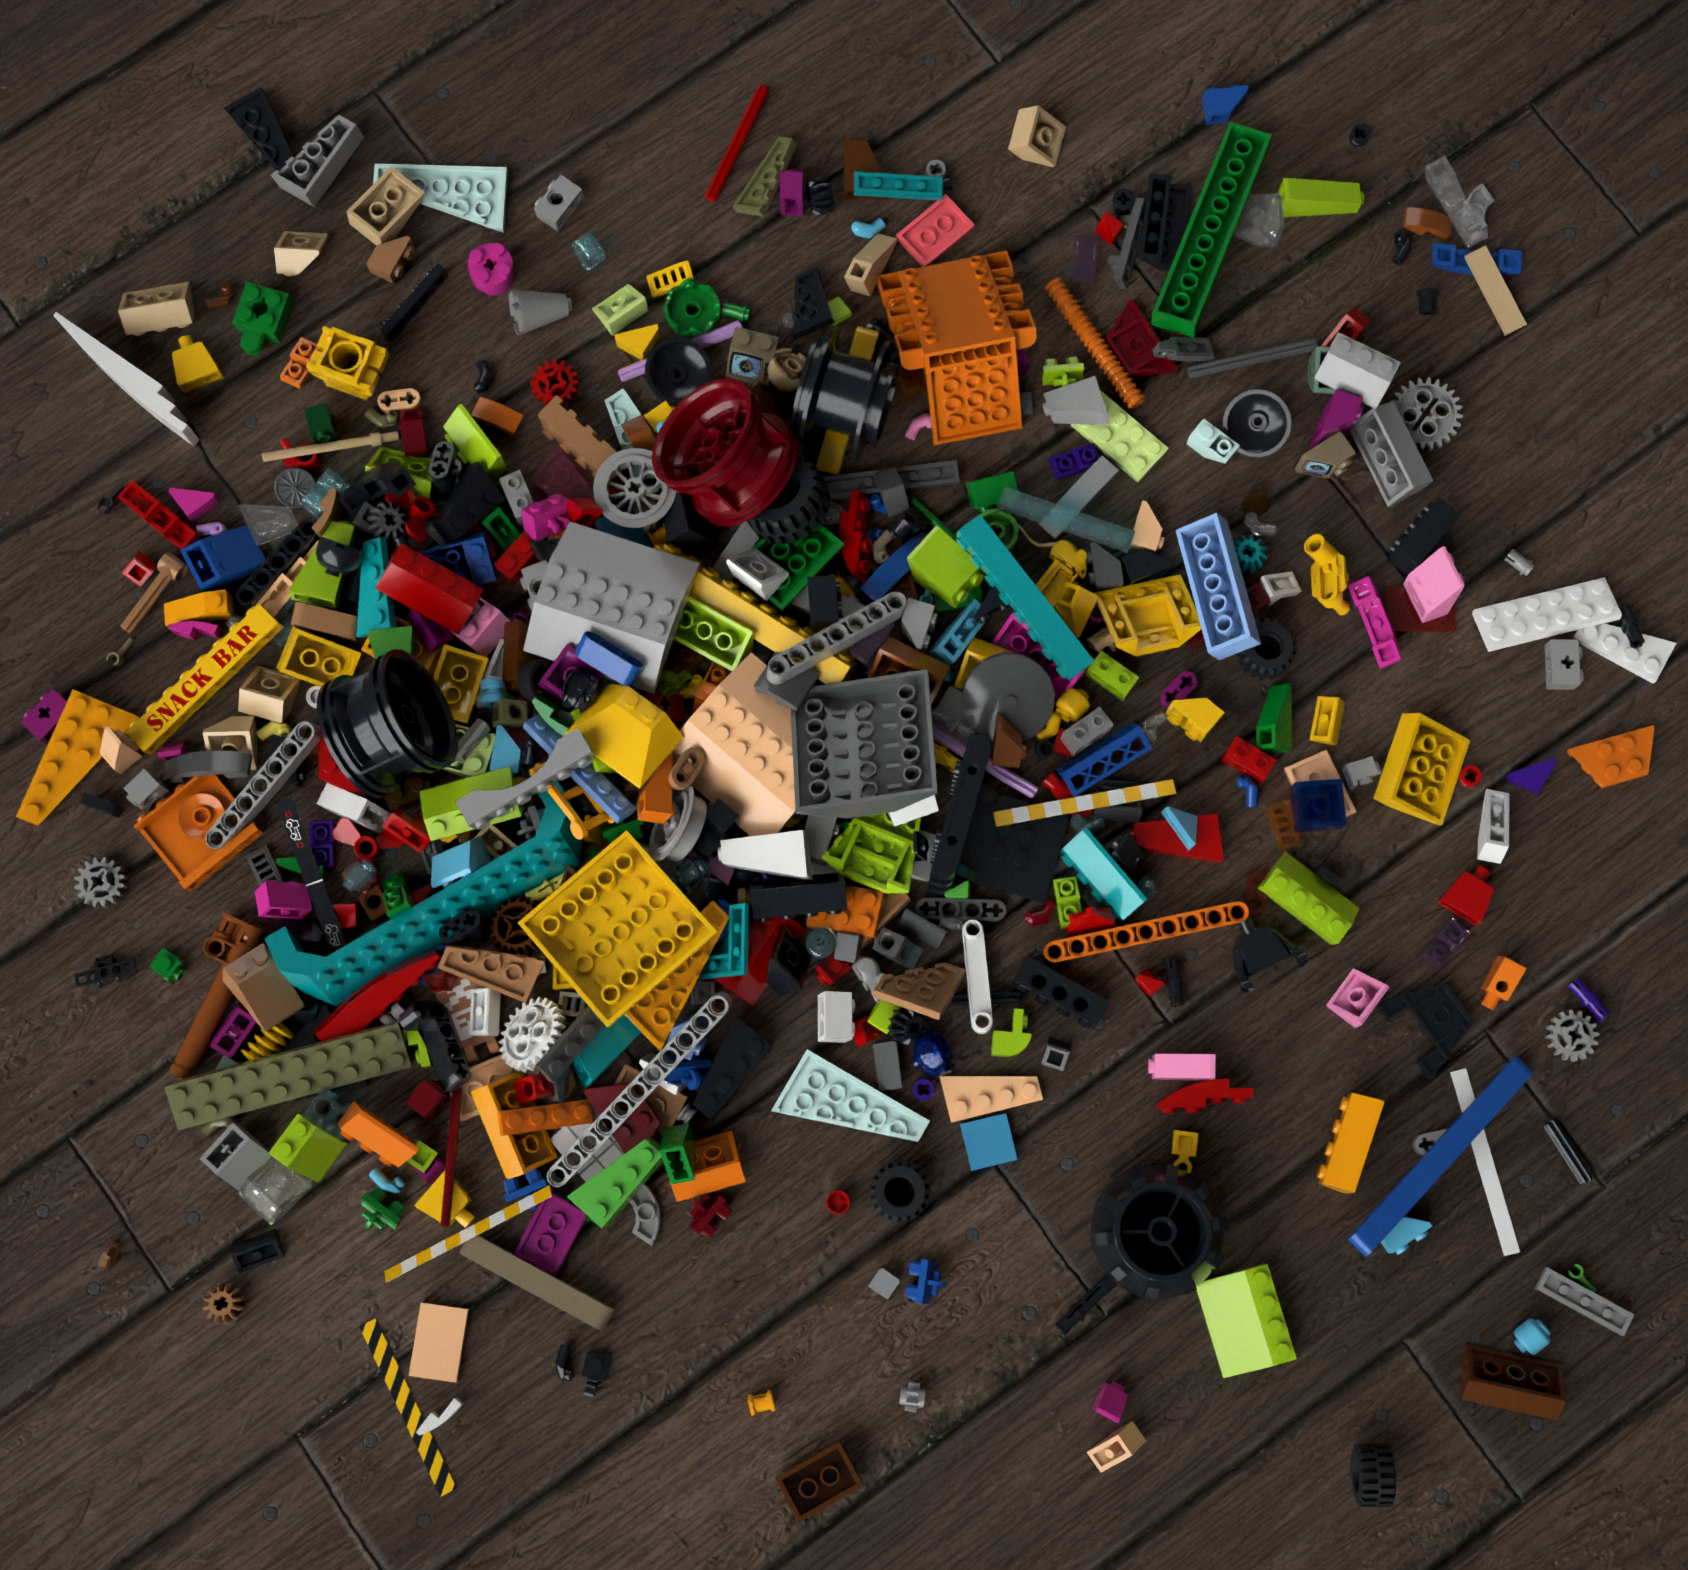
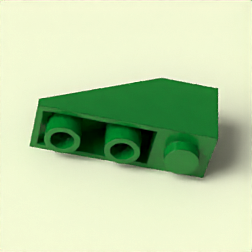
M1291 683L1270 686L1256 726V748L1270 754L1292 752Z

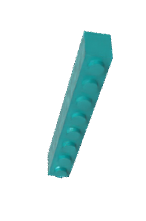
M978 515L958 530L956 534L958 545L964 551L967 549L972 556L970 559L975 567L978 569L981 567L986 575L984 577L989 585L995 586L999 590V597L1005 605L1009 604L1013 608V615L1021 624L1024 622L1029 629L1027 632L1034 642L1038 641L1043 647L1042 652L1048 660L1052 659L1057 665L1056 670L1063 679L1067 678L1071 681L1094 662L1093 658L983 517Z

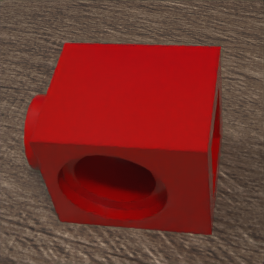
M543 1074L530 1075L513 1082L519 1105L536 1103L555 1096L552 1082H549Z

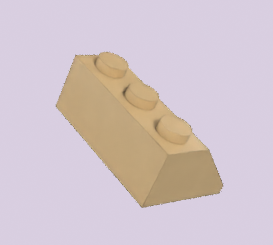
M189 281L123 293L118 312L126 335L140 336L148 331L162 332L170 327L184 328L192 324L195 314Z

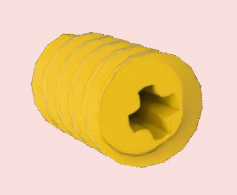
M282 1022L266 1032L261 1028L263 1036L255 1034L254 1038L257 1043L254 1044L248 1041L247 1044L250 1050L241 1049V1052L249 1061L273 1055L272 1051L279 1053L281 1049L278 1044L286 1046L288 1042L285 1037L293 1039L294 1034Z

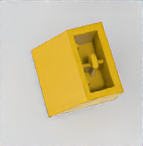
M1207 698L1173 700L1165 712L1170 723L1175 726H1181L1186 730L1185 734L1193 741L1198 740L1200 743L1225 713Z

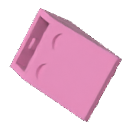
M1445 546L1437 550L1408 574L1403 583L1422 623L1447 615L1465 586L1464 578L1455 568L1454 558L1451 553L1447 552Z
M479 597L457 634L451 630L449 631L454 638L471 651L488 657L499 643L500 638L504 637V625L510 620L500 610Z

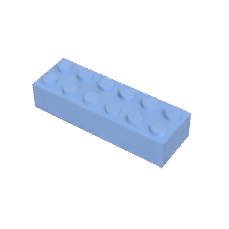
M1214 513L1177 529L1176 534L1208 653L1221 660L1261 644L1227 520L1218 513Z

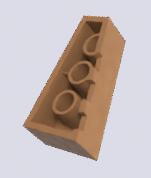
M556 395L538 414L544 429L542 432L551 441L553 439L557 440L560 443L559 447L567 455L572 453L577 458L575 461L583 469L588 467L593 472L592 476L595 478L602 463L617 451L604 439L599 442L597 440L599 438L597 433L589 425L583 427L578 415L572 409L566 411L562 406V400Z

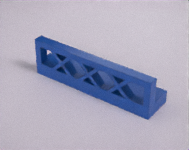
M1131 722L1055 770L1075 797L1150 751L1152 747L1140 725ZM1139 737L1144 746L1137 751L1129 750L1132 740ZM1114 751H1124L1121 761L1117 763L1110 762ZM1096 762L1104 763L1100 774H1091L1093 764ZM1077 774L1085 775L1083 784L1075 788L1070 778Z

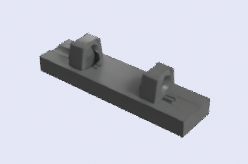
M1144 198L1135 199L1131 215H1121L1119 221L1124 224L1123 229H1127L1120 255H1110L1108 259L1110 268L1115 270L1113 279L1119 289L1128 288L1137 256L1146 204Z

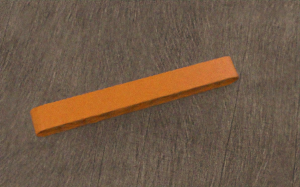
M1232 902L1060 939L1044 946L1043 957L1050 963H1057L1237 924L1247 919L1249 909L1243 902ZM1234 906L1239 907L1242 911L1239 919L1234 918L1231 914ZM1211 911L1216 912L1219 916L1217 924L1211 923L1208 919ZM1188 916H1192L1196 920V927L1194 929L1186 926L1185 920ZM1165 921L1171 922L1174 926L1171 934L1165 933L1163 930V923ZM1142 926H1147L1151 930V935L1148 939L1140 935V928ZM1119 931H1124L1128 935V941L1125 944L1117 940V933ZM1096 936H1102L1105 939L1106 944L1104 948L1099 949L1094 945ZM1073 941L1082 943L1083 950L1081 953L1076 954L1072 951L1071 944ZM1050 946H1057L1059 948L1060 955L1058 958L1054 959L1049 956L1048 949Z

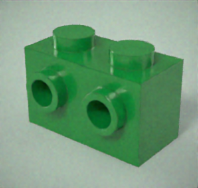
M1007 471L965 482L971 508L979 509V512L992 509V505L999 503L1001 507L1014 504L1013 500L1020 498L1014 471Z

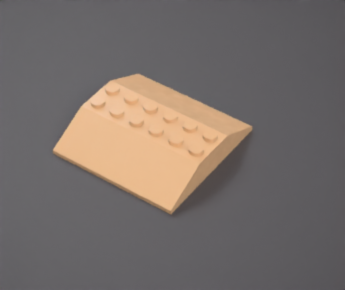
M752 652L715 688L680 730L684 739L672 752V760L675 763L680 755L689 748H697L704 754L705 764L691 785L710 802L714 803L719 798L739 814V827L750 837L780 833L796 814L791 708L777 704L774 697L755 691L754 684L767 665ZM688 758V762L692 764V760Z

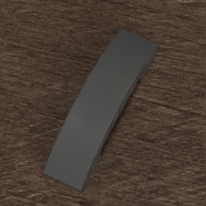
M199 751L179 755L165 762L162 783H184L186 777L224 774L227 778L248 777L252 755L235 751Z

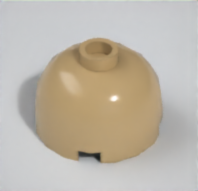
M781 348L775 351L769 362L768 378L779 391L796 393L806 357L801 353H798V355L791 353L792 349Z

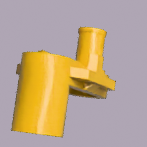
M1314 534L1304 544L1305 552L1315 561L1311 566L1312 596L1318 599L1325 608H1333L1339 615H1345L1350 610V607H1348L1350 604L1343 599V591L1347 587V581L1349 580V574L1346 572V558L1322 535Z

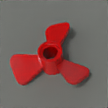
M409 489L399 498L392 493L387 494L385 497L386 503L392 502L394 507L399 505L400 509L408 511L406 515V531L416 541L424 545L427 540L425 527L428 525L431 517H437L442 506L435 507L434 503L428 498L415 497L412 489Z
M348 818L340 819L332 833L336 841L353 845L355 854L360 858L350 876V882L356 886L369 887L377 885L378 876L373 859L380 855L381 849L399 848L405 844L386 829L377 838L362 837ZM369 841L373 845V850L370 854L366 855L362 847L364 843Z

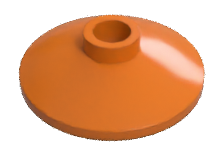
M199 793L192 795L180 807L178 814L180 827L192 838L205 839L207 832L225 810L222 803L210 794ZM201 813H206L208 816L204 822L199 820Z

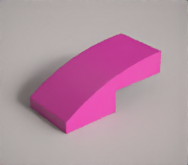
M198 621L177 622L170 624L168 627L174 634L195 641L199 633L220 639L223 630L218 625Z

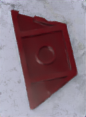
M1133 299L1129 300L1113 328L1105 337L1106 344L1110 346V350L1117 356V360L1121 362L1125 372L1129 373V377L1176 373L1179 368L1173 360H1168L1167 357H1154L1152 349L1161 341Z
M630 1083L590 1087L583 1092L600 1116ZM637 1084L634 1085L636 1093L642 1095L643 1092ZM646 1098L616 1129L612 1136L625 1154L644 1139L652 1138L662 1121ZM618 1102V1106L622 1111H628L629 1108L625 1102ZM604 1118L603 1122L607 1128H612V1122Z

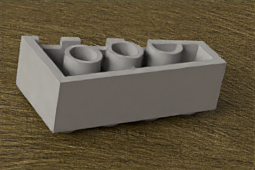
M340 115L335 117L317 133L318 137L310 143L307 142L297 156L294 158L290 157L280 171L276 170L271 174L281 189L313 207L316 206L364 139L357 125Z

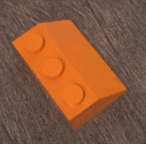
M353 1101L337 1123L341 1129L340 1134L350 1141L355 1138L361 1142L359 1147L369 1154L373 1151L380 1155L379 1160L389 1167L394 1164L399 1168L420 1149L411 1138L355 1101Z
M732 1130L695 1141V1180L671 1184L677 1202L746 1182Z

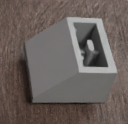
M908 598L901 620V632L910 647L926 654L931 637L928 633L934 632L938 614L934 613L935 605Z
M232 1123L202 1155L200 1160L217 1176L237 1190L242 1191L273 1156L241 1124Z

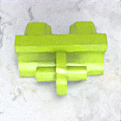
M1069 357L1066 359V364L1058 365L1055 358L1046 359L1042 374L1043 386L1064 387L1083 380L1084 363H1080L1077 357Z

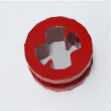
M1470 765L1460 771L1458 779L1461 785L1471 788L1481 781L1482 774L1479 768ZM1467 771H1470V774L1472 772L1475 774L1473 782H1470V779L1468 781L1465 779V776L1468 774Z

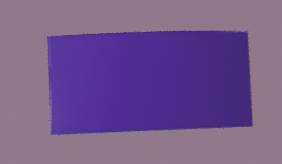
M1092 443L1076 447L1071 452L1051 456L1048 461L1055 480H1059L1087 471L1099 459L1095 444Z
M334 820L309 821L310 847L317 866H324L325 868L334 867L335 839L332 835L335 829Z

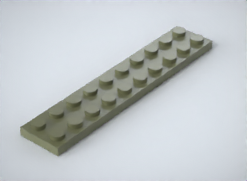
M396 1021L166 1083L164 1088L179 1131L410 1068L412 1063L400 1023Z

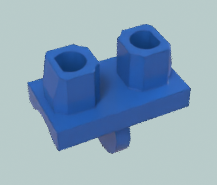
M700 1054L699 1056L695 1055L691 1061L688 1059L685 1062L681 1061L665 1079L668 1084L681 1082L682 1084H687L690 1090H696L699 1088L700 1082H704L707 1070L711 1067L712 1062L710 1059L703 1060ZM670 1056L669 1059L674 1061L677 1059V1056Z
M535 1168L525 1173L529 1183L526 1187L521 1188L517 1177L504 1181L507 1193L504 1195L506 1202L523 1195L527 1197L532 1194L531 1192L549 1185L547 1178L543 1179L538 1168ZM535 1205V1206L531 1207L530 1209L533 1211V1210L537 1209V1207H536V1205Z
M922 1259L921 1261L910 1262L909 1274L919 1276L918 1285H907L905 1296L916 1300L915 1303L930 1305L931 1295L938 1296L939 1287H946V1282H940L941 1272L935 1271L936 1261Z

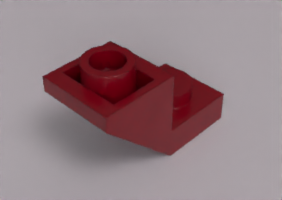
M422 407L399 410L405 457H419L427 454V439L424 430Z

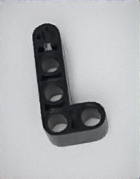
M418 1000L413 1002L399 1016V1022L408 1031L422 1032L440 1085L445 1091L454 1093L471 1078V1072L448 1009L443 1003L438 1001Z

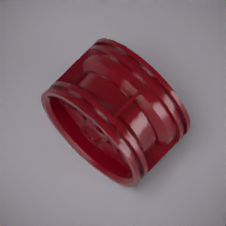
M722 378L708 382L695 389L672 410L656 437L652 452V465L656 476L670 489L678 493L690 494L694 508L709 522L717 526H734L758 515L780 494L794 470L798 456V442L794 431L781 418L774 414L762 413L757 397L742 382L731 378Z

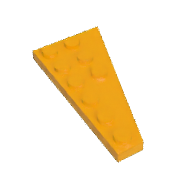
M72 689L16 817L39 826L103 757L100 754L105 727L109 726L113 730L118 728L122 733H125L129 729L130 724L139 716Z
M714 901L710 902L700 913L718 934L624 1014L659 1051L663 1048L729 919V916Z

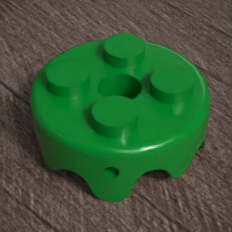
M687 278L680 285L670 289L664 304L666 320L669 326L681 336L696 338L713 330L719 321V298L710 285L699 284L694 279ZM695 306L699 311L696 315H689L686 312L687 309Z

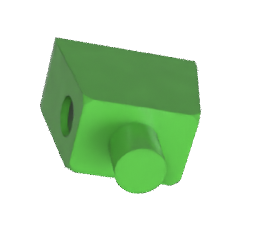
M412 626L368 631L375 658L394 649L403 650L412 656L414 655L415 632Z

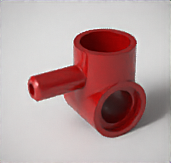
M288 438L280 440L283 449L293 448ZM303 443V444H300V445L297 446V447L308 446V445H311V444H309V443ZM319 453L313 454L312 458L308 461H303L304 456L282 459L287 468L299 467L308 472L317 470L321 465Z

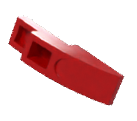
M860 490L851 491L848 512L840 513L839 536L840 540L845 544L842 548V554L848 569L861 582H866L867 574L870 570V552L873 548L872 540L865 535L868 527L867 517L870 510V499Z
M1229 1079L1203 1081L1168 1095L1156 1104V1109H1162V1113L1167 1114L1176 1113V1109H1186V1113H1200V1109L1206 1108V1099H1209L1210 1104L1224 1103L1223 1099H1233V1103H1247V1099L1254 1098L1253 1088H1229Z

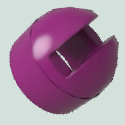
M519 611L513 615L512 621H518L516 618L519 616L525 619V624L529 626L530 617L526 612Z

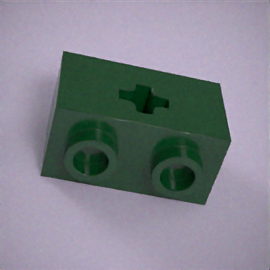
M326 403L304 408L309 433L316 444L341 440L336 418Z

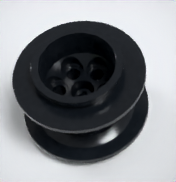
M833 325L828 333L826 329L820 328L812 342L804 364L793 405L790 428L794 431L796 438L799 436V445L803 447L808 445L815 427L854 437L852 461L858 462L867 441L871 442L873 447H877L893 401L900 366L898 364L889 366L892 352V342L885 341L875 362L837 351L840 335L838 326Z

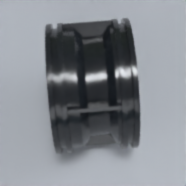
M399 649L390 650L375 658L365 672L355 677L351 675L338 676L323 684L319 690L317 715L325 743L343 774L363 793L376 798L387 796L403 786L406 776L414 772L434 773L450 766L454 762L458 751V737L450 707L433 676L421 662L408 652Z

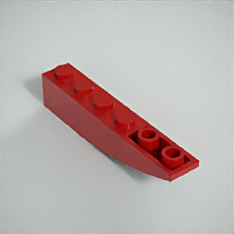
M434 948L414 956L369 981L347 998L315 1028L316 1037L322 1042L368 1029L370 1027L369 1023L375 1018H381L386 1013V1008L392 1002H398L409 986H415L427 969L430 971L439 963L440 955L438 950Z

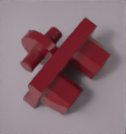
M715 1192L710 1199L704 1195L699 1202L693 1198L690 1202L695 1207L689 1214L694 1219L689 1226L696 1233H702L711 1238L718 1227L710 1220L715 1214L725 1220L732 1212V1209L726 1203V1199L718 1192Z

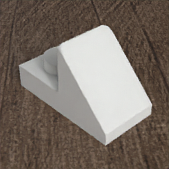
M1293 572L1263 575L1260 578L1259 587L1268 606L1280 598L1296 596L1302 592Z

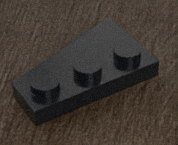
M815 267L797 275L794 292L795 311H793L792 316L794 325L791 329L793 340L835 323L817 268Z

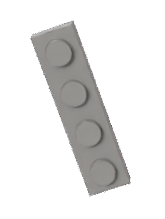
M1548 1267L1544 1268L1534 1288L1620 1336H1625L1634 1317L1633 1313Z

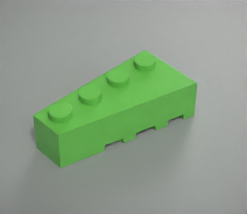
M653 1138L644 1139L567 1197L601 1228L610 1226L663 1162L659 1151L660 1144Z

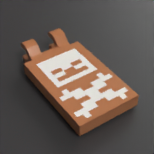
M457 975L433 984L432 987L438 1002L443 1003L448 1009L468 1062L472 1063L479 1060L474 1046L487 1042L490 1053L499 1052L500 1045L496 1036H469L471 989L485 987Z

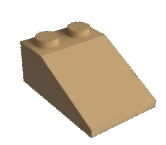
M391 166L346 211L349 224L376 246L392 241L403 229L425 196V192Z

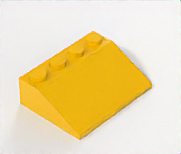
M1402 713L1373 799L1390 808L1442 826L1470 740L1421 713Z

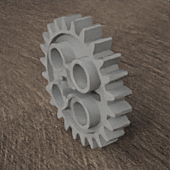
M1428 377L1426 383H1423L1421 378H1418L1417 385L1409 381L1408 389L1402 385L1400 388L1402 394L1397 392L1394 394L1397 401L1391 400V402L1394 401L1415 445H1419L1421 452L1425 446H1428V449L1432 451L1434 444L1441 448L1442 440L1448 444L1450 442L1448 435L1455 437L1457 434L1453 428L1459 429L1461 426L1456 420L1463 418L1462 414L1457 413L1463 408L1461 405H1456L1460 397L1452 398L1455 390L1447 392L1448 384L1446 383L1440 387L1439 379L1434 384H1431L1430 377ZM1425 395L1428 398V402L1425 404L1419 403L1417 396ZM1437 398L1438 401L1432 407L1428 416L1425 417L1418 429L1414 431L1413 427L1419 421L1422 413L1426 411L1433 399ZM1442 407L1447 411V415L1439 416L1435 409ZM1411 413L1414 415L1415 420L1408 422L1404 419L1403 415ZM1429 425L1433 428L1434 433L1430 435L1425 434L1422 427Z

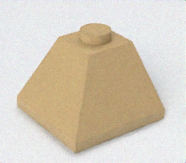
M284 231L274 247L276 272L285 276L300 274L320 254L329 238L328 233Z
M231 716L204 729L203 737L206 751H235L251 754L250 770H256L258 735L256 734L255 717Z

